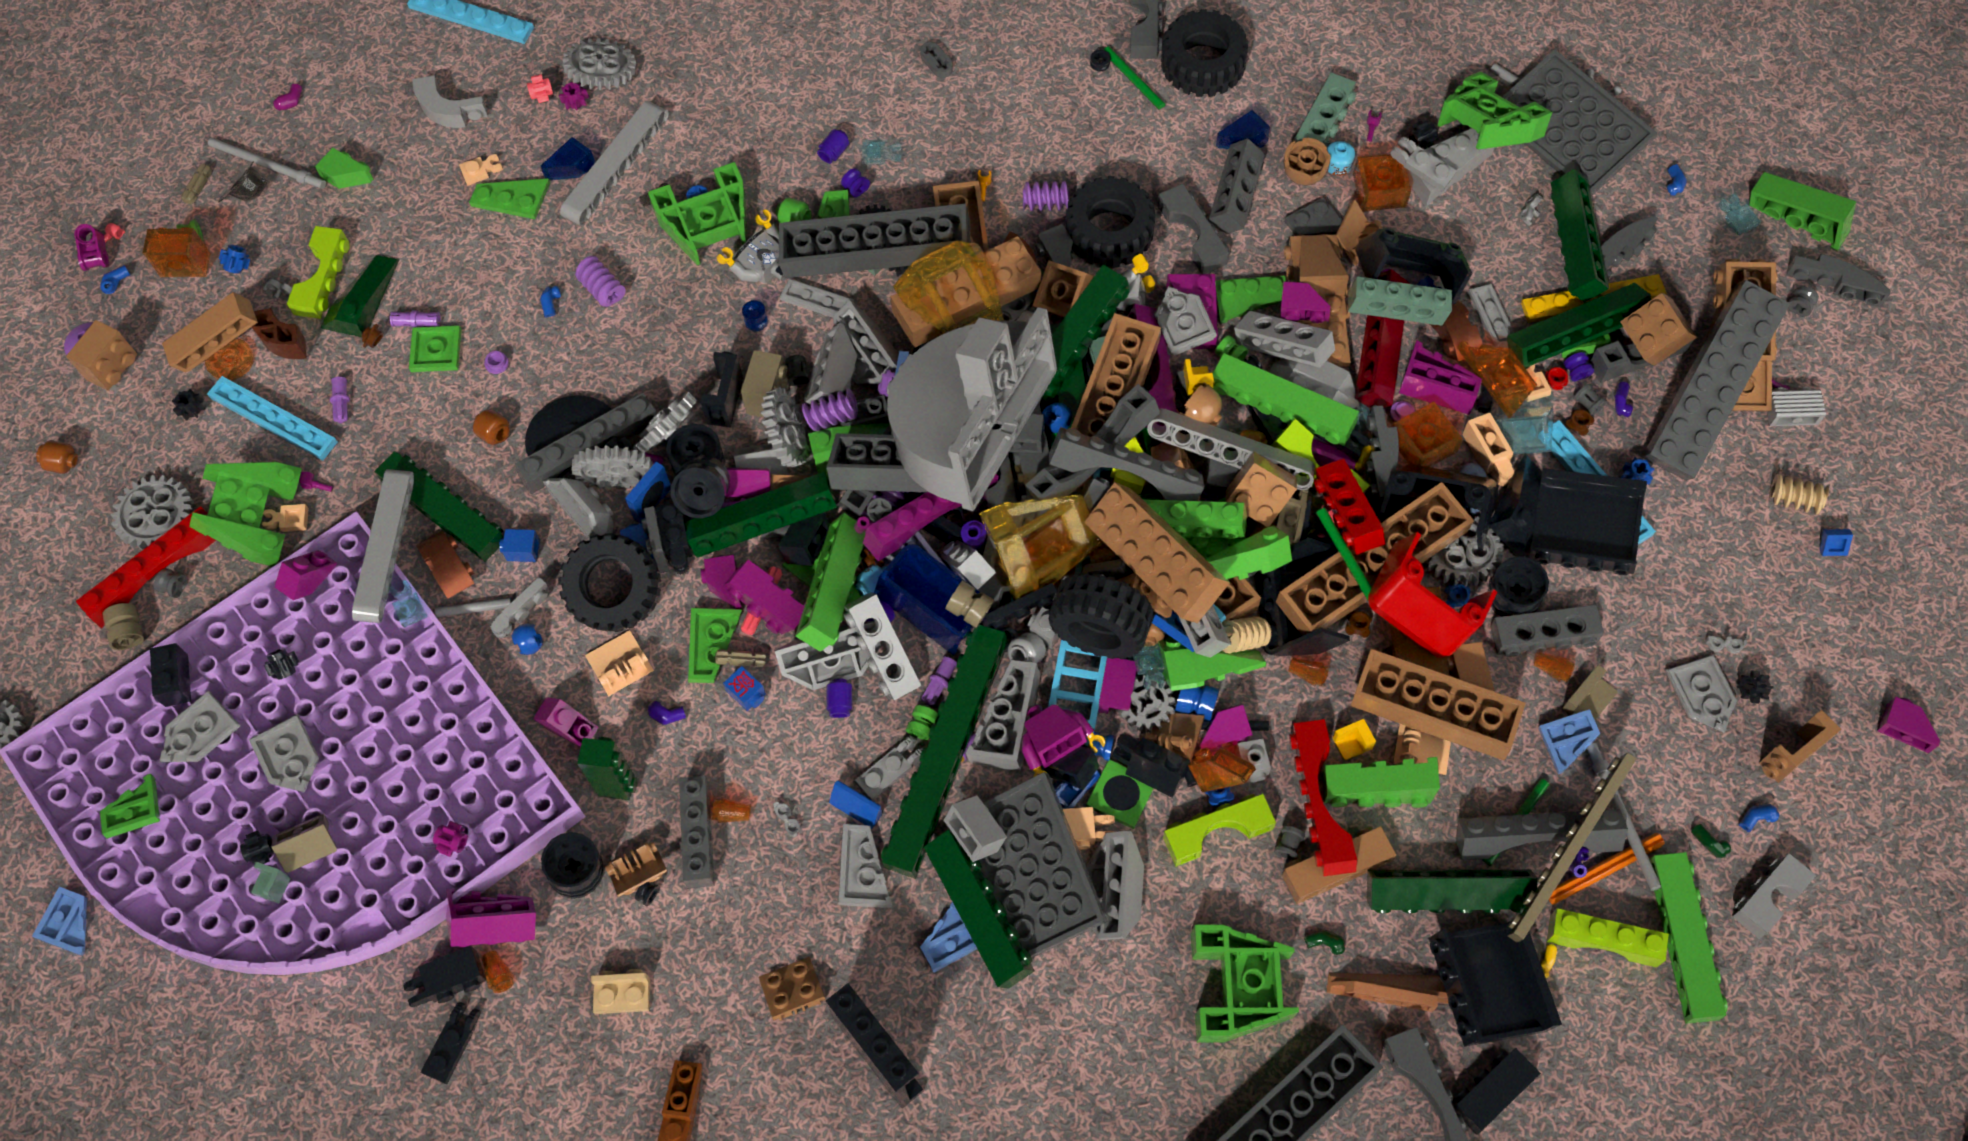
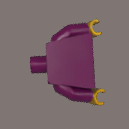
M1040 705L1031 707L1028 712L1030 719L1024 723L1027 732L1022 737V753L1029 769H1033L1035 773L1033 777L1045 772L1041 769V765L1046 768L1086 743V737L1089 740L1088 747L1095 753L1098 750L1093 746V741L1100 742L1102 747L1105 746V739L1100 735H1094V729L1080 712L1066 708L1061 709L1057 705H1051L1045 710Z

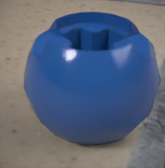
M1051 403L1042 411L1045 428L1051 433H1058L1060 427L1068 429L1072 423L1071 410L1063 403Z
M521 624L514 629L511 635L514 645L518 644L520 648V654H535L543 645L541 634L536 633L534 624Z

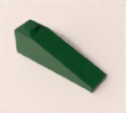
M376 255L329 307L321 329L361 337L365 329L373 321L399 260Z

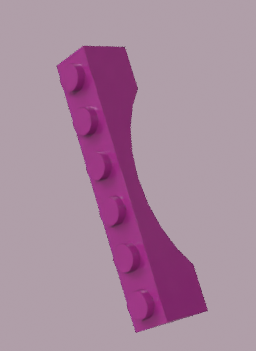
M1139 304L1133 305L1127 317L1160 327L1154 315L1157 308ZM1161 331L1160 342L1149 369L1151 386L1148 393L1155 398L1159 409L1163 408L1179 413L1175 405L1176 393L1172 385L1173 374L1170 372L1169 366L1170 355L1167 353V342ZM1155 422L1159 426H1165L1162 422Z
M995 474L987 490L997 484L999 478L997 474ZM926 492L868 526L863 544L880 561L897 551L927 524L948 511L962 506V504Z

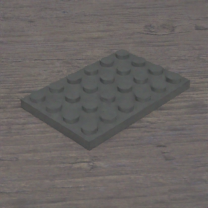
M1555 49L1502 97L1518 107L1536 102L1552 111L1545 136L1524 144L1562 176L1573 169L1578 171L1588 179L1591 197L1657 137V132Z
M1043 772L983 803L998 825L1001 826L1007 838L997 853L979 859L982 865L980 870L984 878H987L993 885V894L996 900L1001 902L1006 909L1007 915L1005 917L1009 924L1013 925L1020 936L1018 941L1032 958L1108 922L1048 773Z

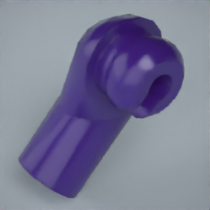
M1620 382L1617 385L1615 412L1619 416L1630 417L1633 406L1626 404L1630 385L1627 382Z
M653 701L648 705L647 711L649 716L662 725L686 718L683 706L669 710L658 701Z
M1584 846L1581 847L1568 868L1578 878H1582L1587 874V868L1581 863V860L1587 861L1589 859V855H1587L1589 850Z

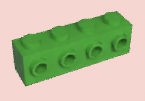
M1143 499L1182 537L1245 539L1247 512L1244 503Z

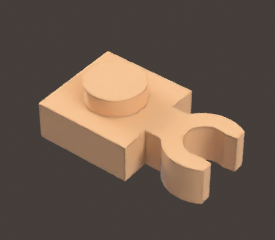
M497 154L490 155L483 162L481 157L459 164L467 185L489 178L488 172L496 173L503 170L500 163L492 165L494 162L499 161Z
M1516 363L1515 373L1520 377L1518 385L1527 402L1550 396L1551 388L1542 371L1534 372L1535 364L1529 366L1528 369H1523Z
M306 504L283 505L280 512H275L272 509L264 510L263 514L265 517H272V520L262 522V526L266 530H274L279 526L282 532L307 530L309 508Z

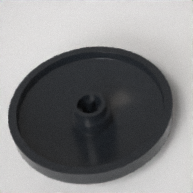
M581 395L563 397L547 404L533 417L526 431L525 449L527 456L532 455L612 409L596 398ZM572 465L557 477L581 481V479H575V475H572Z

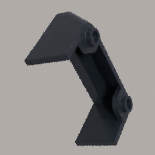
M1390 228L1378 229L1359 241L1355 249L1366 278L1377 279L1385 264L1440 277L1444 289L1452 290V304H1456L1473 274L1461 251V247L1456 243L1439 242L1395 232Z
M1414 464L1405 465L1392 474L1380 509L1381 523L1393 515L1398 495H1406L1411 491L1425 494L1442 482L1457 500L1465 501L1473 509L1482 510L1476 533L1478 549L1483 550L1498 497V485L1493 479Z
M1308 537L1290 546L1291 562L1271 572L1262 574L1261 570L1255 573L1256 589L1261 597L1259 614L1260 617L1269 623L1271 628V639L1266 646H1263L1267 654L1274 656L1321 654L1350 641V636L1324 628H1319L1302 636L1276 603L1280 591L1319 566L1320 559L1337 552L1336 546Z

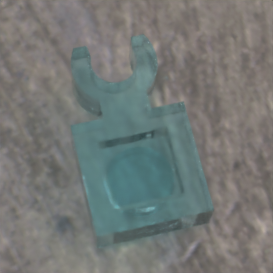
M863 142L862 164H885V159L899 162L901 161V154H893V152L901 151V145L892 144L886 147L885 142Z
M1732 194L1729 199L1732 204L1728 203L1724 198L1721 199L1719 207L1722 211L1727 212L1725 219L1737 235L1758 227L1761 221L1747 204L1741 207L1739 204L1740 199L1736 194Z
M406 580L402 581L404 590L401 592H397L393 586L390 587L391 594L398 600L392 603L404 628L428 617L416 592L412 594V588Z
M1143 647L1139 653L1133 656L1137 674H1145L1143 685L1146 690L1150 689L1151 680L1158 683L1159 689L1163 688L1165 678L1162 673L1165 666L1160 647Z

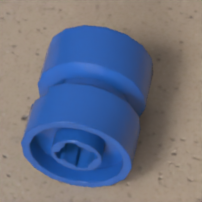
M1205 685L1203 688L1183 689L1180 691L1175 711L1185 714L1195 711L1196 715H1204V719L1210 721L1220 689Z

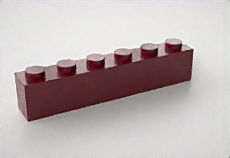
M1392 269L1380 273L1377 278L1379 280L1410 284ZM1367 315L1355 399L1368 408L1374 405L1383 406V408L1393 405L1404 320Z

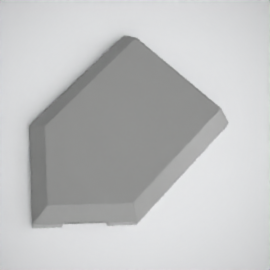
M1168 286L1164 294L1165 297L1154 315L1161 327L1171 354L1178 355L1213 340L1217 334L1200 296L1192 293H1183L1176 288Z
M1714 654L1666 669L1665 672L1687 716L1724 733L1737 699Z
M207 691L166 725L164 734L166 738L164 749L161 751L160 762H199L241 726L210 691Z
M297 714L249 739L270 784L305 793L319 756L300 716Z

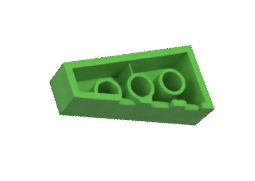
M1764 172L1751 191L1749 206L1776 220H1780V218L1785 219L1790 227L1796 230L1802 228L1813 234L1811 238L1819 242L1821 239H1824L1832 244L1831 248L1838 251L1850 233L1856 201Z
M1437 757L1427 758L1428 763L1418 764L1414 763V759H1403L1402 763L1391 766L1386 761H1375L1369 764L1368 767H1363L1362 763L1325 765L1322 772L1324 803H1331L1333 807H1345L1347 803H1358L1359 807H1372L1374 803H1384L1385 807L1389 808L1399 807L1401 804H1411L1415 808L1426 807L1428 804H1431L1440 789Z

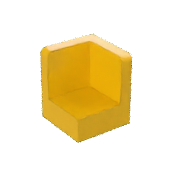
M1185 359L1183 372L1187 396H1192L1200 385L1203 386L1204 382L1213 388V373H1209L1208 367H1191L1190 359Z
M1364 719L1336 730L1332 738L1344 760H1349L1372 750L1376 743Z

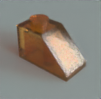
M1221 747L1199 750L1195 753V758L1188 765L1202 792L1245 784L1256 770L1252 763Z

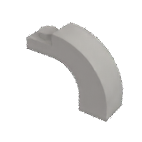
M435 75L412 79L414 93L421 109L429 119L439 125L462 128L466 127V120L468 119L478 120L481 117L488 116L482 96L463 100H448L441 96L440 87Z

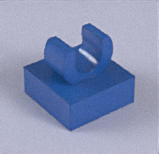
M1823 529L1819 548L1821 555L1848 556L1853 538L1851 530Z

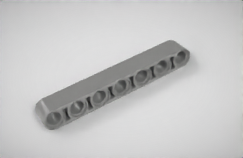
M645 101L564 201L560 209V215L579 226H584V221L593 215L597 210L596 206L605 200L611 192L609 191L613 185L616 186L624 176L623 172L632 166L638 153L643 152L649 144L650 138L655 137L662 128L661 124L668 120V110L650 101Z
M1163 408L1159 409L1160 414L1148 424L1147 430L1149 435L1162 442L1239 469L1243 467L1254 451L1274 464L1283 465L1282 469L1296 476L1298 490H1307L1313 485L1315 465L1306 458ZM1155 422H1162L1165 426H1159ZM1179 430H1185L1189 434H1182ZM1207 438L1212 440L1213 442L1207 443L1203 439ZM1227 447H1233L1236 451H1230ZM1303 472L1308 474V476H1300L1298 473Z
M386 469L353 602V621L382 622L413 489L414 475L411 471Z

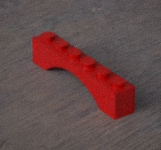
M201 506L193 511L194 513L208 515ZM191 513L77 599L76 603L94 623L103 628L105 625L102 613L105 609L116 604L129 603L139 589L162 569L183 557L205 550L216 540L189 527L192 517Z
M1325 719L1293 723V734H1289L1291 750L1296 749L1297 756L1294 757L1296 773L1301 772L1302 779L1299 780L1301 796L1306 795L1307 803H1304L1306 819H1311L1312 826L1309 827L1311 843L1316 842L1317 850L1314 851L1316 866L1322 868L1323 877L1354 873L1357 867V856L1352 835L1340 827L1331 817L1319 792L1318 777L1324 762L1329 756L1330 739Z

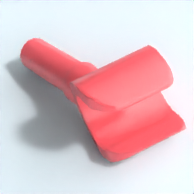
M109 223L105 228V243L112 237L120 239L125 230L114 223Z

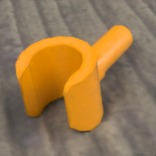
M979 170L978 181L982 202H985L986 189L991 183V171L989 170L988 176H981V170Z

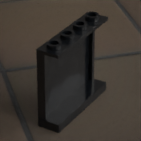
M1543 468L1529 558L1543 565L1555 563L1561 564L1565 568L1584 567L1593 572L1606 570L1613 571L1617 575L1634 574L1637 565L1636 557L1647 481Z
M1510 922L1448 933L1446 929H1442L1428 938L1431 952L1439 969V977L1444 984L1448 1004L1452 1009L1457 1024V1031L1464 1047L1548 1032L1562 1025L1530 932L1527 933L1523 940L1516 942L1507 936L1511 931V928L1508 927Z
M849 983L825 1001L835 1023L902 1109L924 1092V1089L915 1079L919 1075L918 1071Z

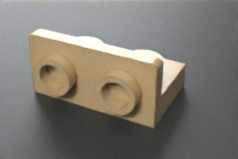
M630 969L626 971V974H615L614 971H601L599 975L591 976V983L594 985V1014L649 1011L650 978L646 973H643V970Z

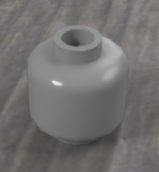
M1026 632L1013 639L1007 651L1010 661L1017 660L1038 664L1044 658L1046 649L1043 640L1037 634Z

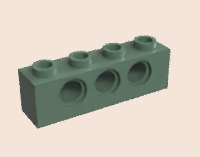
M1332 72L1330 73L1294 139L1295 143L1302 141L1303 138H1313L1324 143L1326 147L1330 145L1328 140L1330 137L1335 138L1339 129L1338 122H1343L1347 115V105H1352L1356 98L1357 92L1354 91L1355 81Z
M1357 276L1348 291V312L1442 326L1452 311V290Z

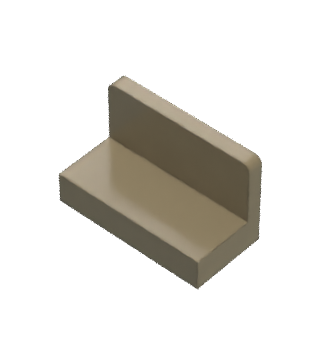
M1597 665L1567 701L1562 710L1569 715H1573L1590 709L1594 720H1596L1618 693L1615 688L1602 679L1607 671L1600 665Z
M325 814L272 836L271 847L286 873L337 851V846L328 831L329 822Z

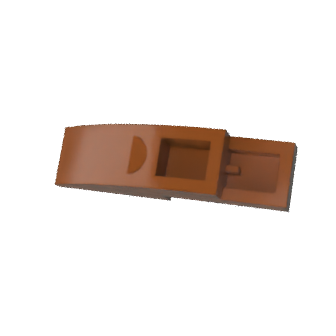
M674 1061L662 1110L663 1120L657 1141H690L703 1065L701 1063Z

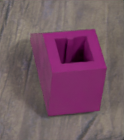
M1283 282L1281 319L1294 322L1298 320H1310L1313 323L1329 322L1331 306L1308 283Z
M319 550L283 561L275 588L292 600L310 595L333 571L337 562Z
M546 697L533 717V720L550 732L580 747L583 738L592 739L599 728L571 706L557 698Z
M1238 704L1215 712L1199 742L1201 750L1206 749L1207 753L1223 749L1221 744L1232 741V745H1237V743L1248 741L1247 737L1251 736L1252 732L1244 705Z

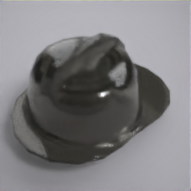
M254 161L251 162L245 173L226 190L218 202L224 200L228 195L243 201H250L260 196L267 185V180L252 167Z

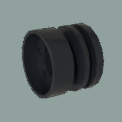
M1522 556L1509 558L1502 562L1488 586V591L1492 589L1497 591L1491 605L1493 611L1501 617L1535 613L1548 592L1549 579L1545 569L1535 560ZM1512 590H1516V594H1520V595H1519V596H1515V592H1513Z
M575 832L562 833L551 839L543 850L541 857L542 871L553 890L562 897L571 899L585 897L600 884L604 872L603 862L594 843L585 835ZM573 864L577 865L578 872L572 873L571 866Z

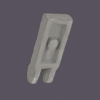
M1402 137L1398 141L1400 148L1394 147L1391 150L1392 158L1440 191L1446 188L1457 170L1421 147L1416 146L1412 140L1406 137Z
M537 578L491 623L490 627L496 638L502 639L511 634L514 623L525 620L530 613V608L535 604L539 605L545 601L550 590L541 578Z
M912 736L901 742L897 748L892 749L855 780V783L870 800L874 801L908 773L912 766L919 761L923 748L916 750L907 760L902 756L905 751L915 744L916 740Z

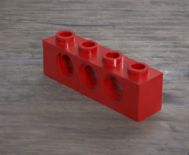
M1343 458L1315 468L1317 479L1314 480L1315 488L1318 494L1323 493L1325 507L1328 511L1332 510L1333 520L1337 529L1342 528V536L1347 547L1351 546L1355 554L1358 555L1385 545L1383 527L1345 459Z

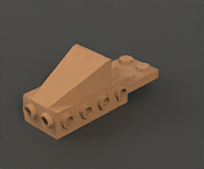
M1336 235L1290 236L1288 246L1284 247V259L1288 260L1289 265L1286 267L1287 280H1290V282L1308 283L1331 306L1329 322L1313 323L1310 320H1298L1295 322L1332 331L1335 351L1327 361L1339 367H1349L1351 361L1346 319L1350 318V312H1348V304L1345 303V298H1347L1348 294L1347 284L1349 278L1345 265L1340 262V258L1343 255V247L1341 244H1338Z
M1727 259L1725 263L1716 267L1713 274V282L1716 284L1713 307L1716 310L1708 335L1737 284L1748 280L1776 295V262H1765L1764 259L1750 260V262H1741L1740 259ZM1776 331L1732 411H1772V361L1776 360L1777 354Z

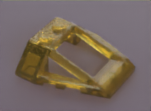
M954 241L914 261L893 285L894 290L905 307L918 313L922 320L928 324L931 323L940 330L942 335L952 330L975 324L979 317L993 321H1004L990 261L980 246L975 243ZM964 267L986 309L955 323L933 281ZM979 269L981 270L986 286L984 285L981 277L977 272V270ZM926 291L942 320L919 300L927 296Z
M1082 495L1053 497L1037 501L1025 500V502L1001 503L979 513L988 536L994 541L1009 579L1006 582L1014 601L1050 583L1054 585L1100 542L1098 536L1084 523L1090 514ZM1050 509L1017 528L1011 517ZM1062 515L1074 547L1034 570L1022 538Z

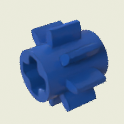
M229 245L227 250L221 249L219 260L220 264H223L224 270L238 274L241 273L242 268L248 269L250 258L249 254H246V249L238 245Z
M1634 457L1631 464L1629 462L1624 464L1622 469L1625 472L1621 478L1647 481L1649 485L1653 480V477L1650 475L1655 469L1650 467L1647 459L1641 460Z

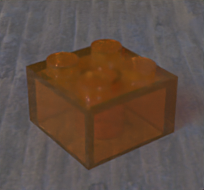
M1391 154L1357 157L1353 177L1359 206L1362 211L1407 207L1411 194L1407 169L1396 159L1392 158Z
M194 228L147 229L142 253L160 277H206L211 253Z
M1434 401L1396 421L1392 426L1397 427L1399 452L1408 464L1432 467L1457 453L1463 440L1462 436Z

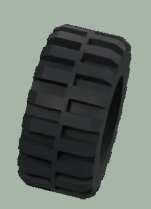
M1200 9V12L1190 11L1186 16L1181 15L1176 18V22L1173 21L1168 26V30L1165 31L1163 36L1161 67L1163 73H1165V78L1168 82L1173 81L1172 86L1177 90L1182 88L1183 93L1188 95L1191 92L1196 93V97H1202V94H1208V97H1213L1216 95V92H1220V94L1227 92L1228 86L1232 89L1237 85V81L1241 80L1246 66L1248 40L1246 39L1244 29L1240 28L1241 25L1236 20L1232 21L1229 15H1221L1216 10L1207 12V9ZM1196 46H1209L1222 53V56L1212 60H1201L1191 56L1186 51Z
M1108 176V179H1102V177L1095 178L1092 183L1090 181L1084 183L1082 189L1078 188L1073 193V197L1069 199L1066 210V230L1073 240V250H1076V255L1081 259L1086 257V262L1093 265L1096 262L1099 263V267L1102 265H1112L1113 268L1120 267L1121 263H1124L1125 266L1133 263L1132 259L1136 255L1143 254L1144 251L1146 252L1149 249L1153 240L1155 226L1154 203L1149 198V194L1144 189L1140 190V185L1135 182L1129 183L1128 179L1122 177L1121 179H1115V176ZM1112 212L1126 217L1131 224L1118 231H1104L1095 227L1090 220L1101 213Z
M605 533L602 536L596 534L590 536L588 541H580L575 551L572 549L569 551L567 563L563 562L560 568L563 570V575L558 578V584L562 585V591L559 593L561 599L566 602L565 608L574 615L578 622L593 629L618 632L623 631L625 628L630 629L637 626V622L640 620L644 621L648 617L647 613L650 609L654 610L657 604L655 603L656 596H660L661 589L658 588V582H661V575L657 572L656 568L658 565L656 561L652 559L647 549L628 537L613 533ZM607 559L619 560L626 564L633 578L632 589L628 597L621 604L612 607L596 603L591 598L588 589V580L592 570L600 562Z
M1081 573L1079 575H1070L1061 581L1048 619L1053 632L1058 634L1061 640L1067 641L1070 646L1077 647L1086 653H1093L1099 657L1106 656L1110 659H1115L1116 657L1125 659L1128 656H1135L1143 649L1154 614L1148 598L1145 595H1141L1138 589L1131 588L1129 584L1123 581L1119 582L1110 576L1104 577L1096 573L1093 575Z

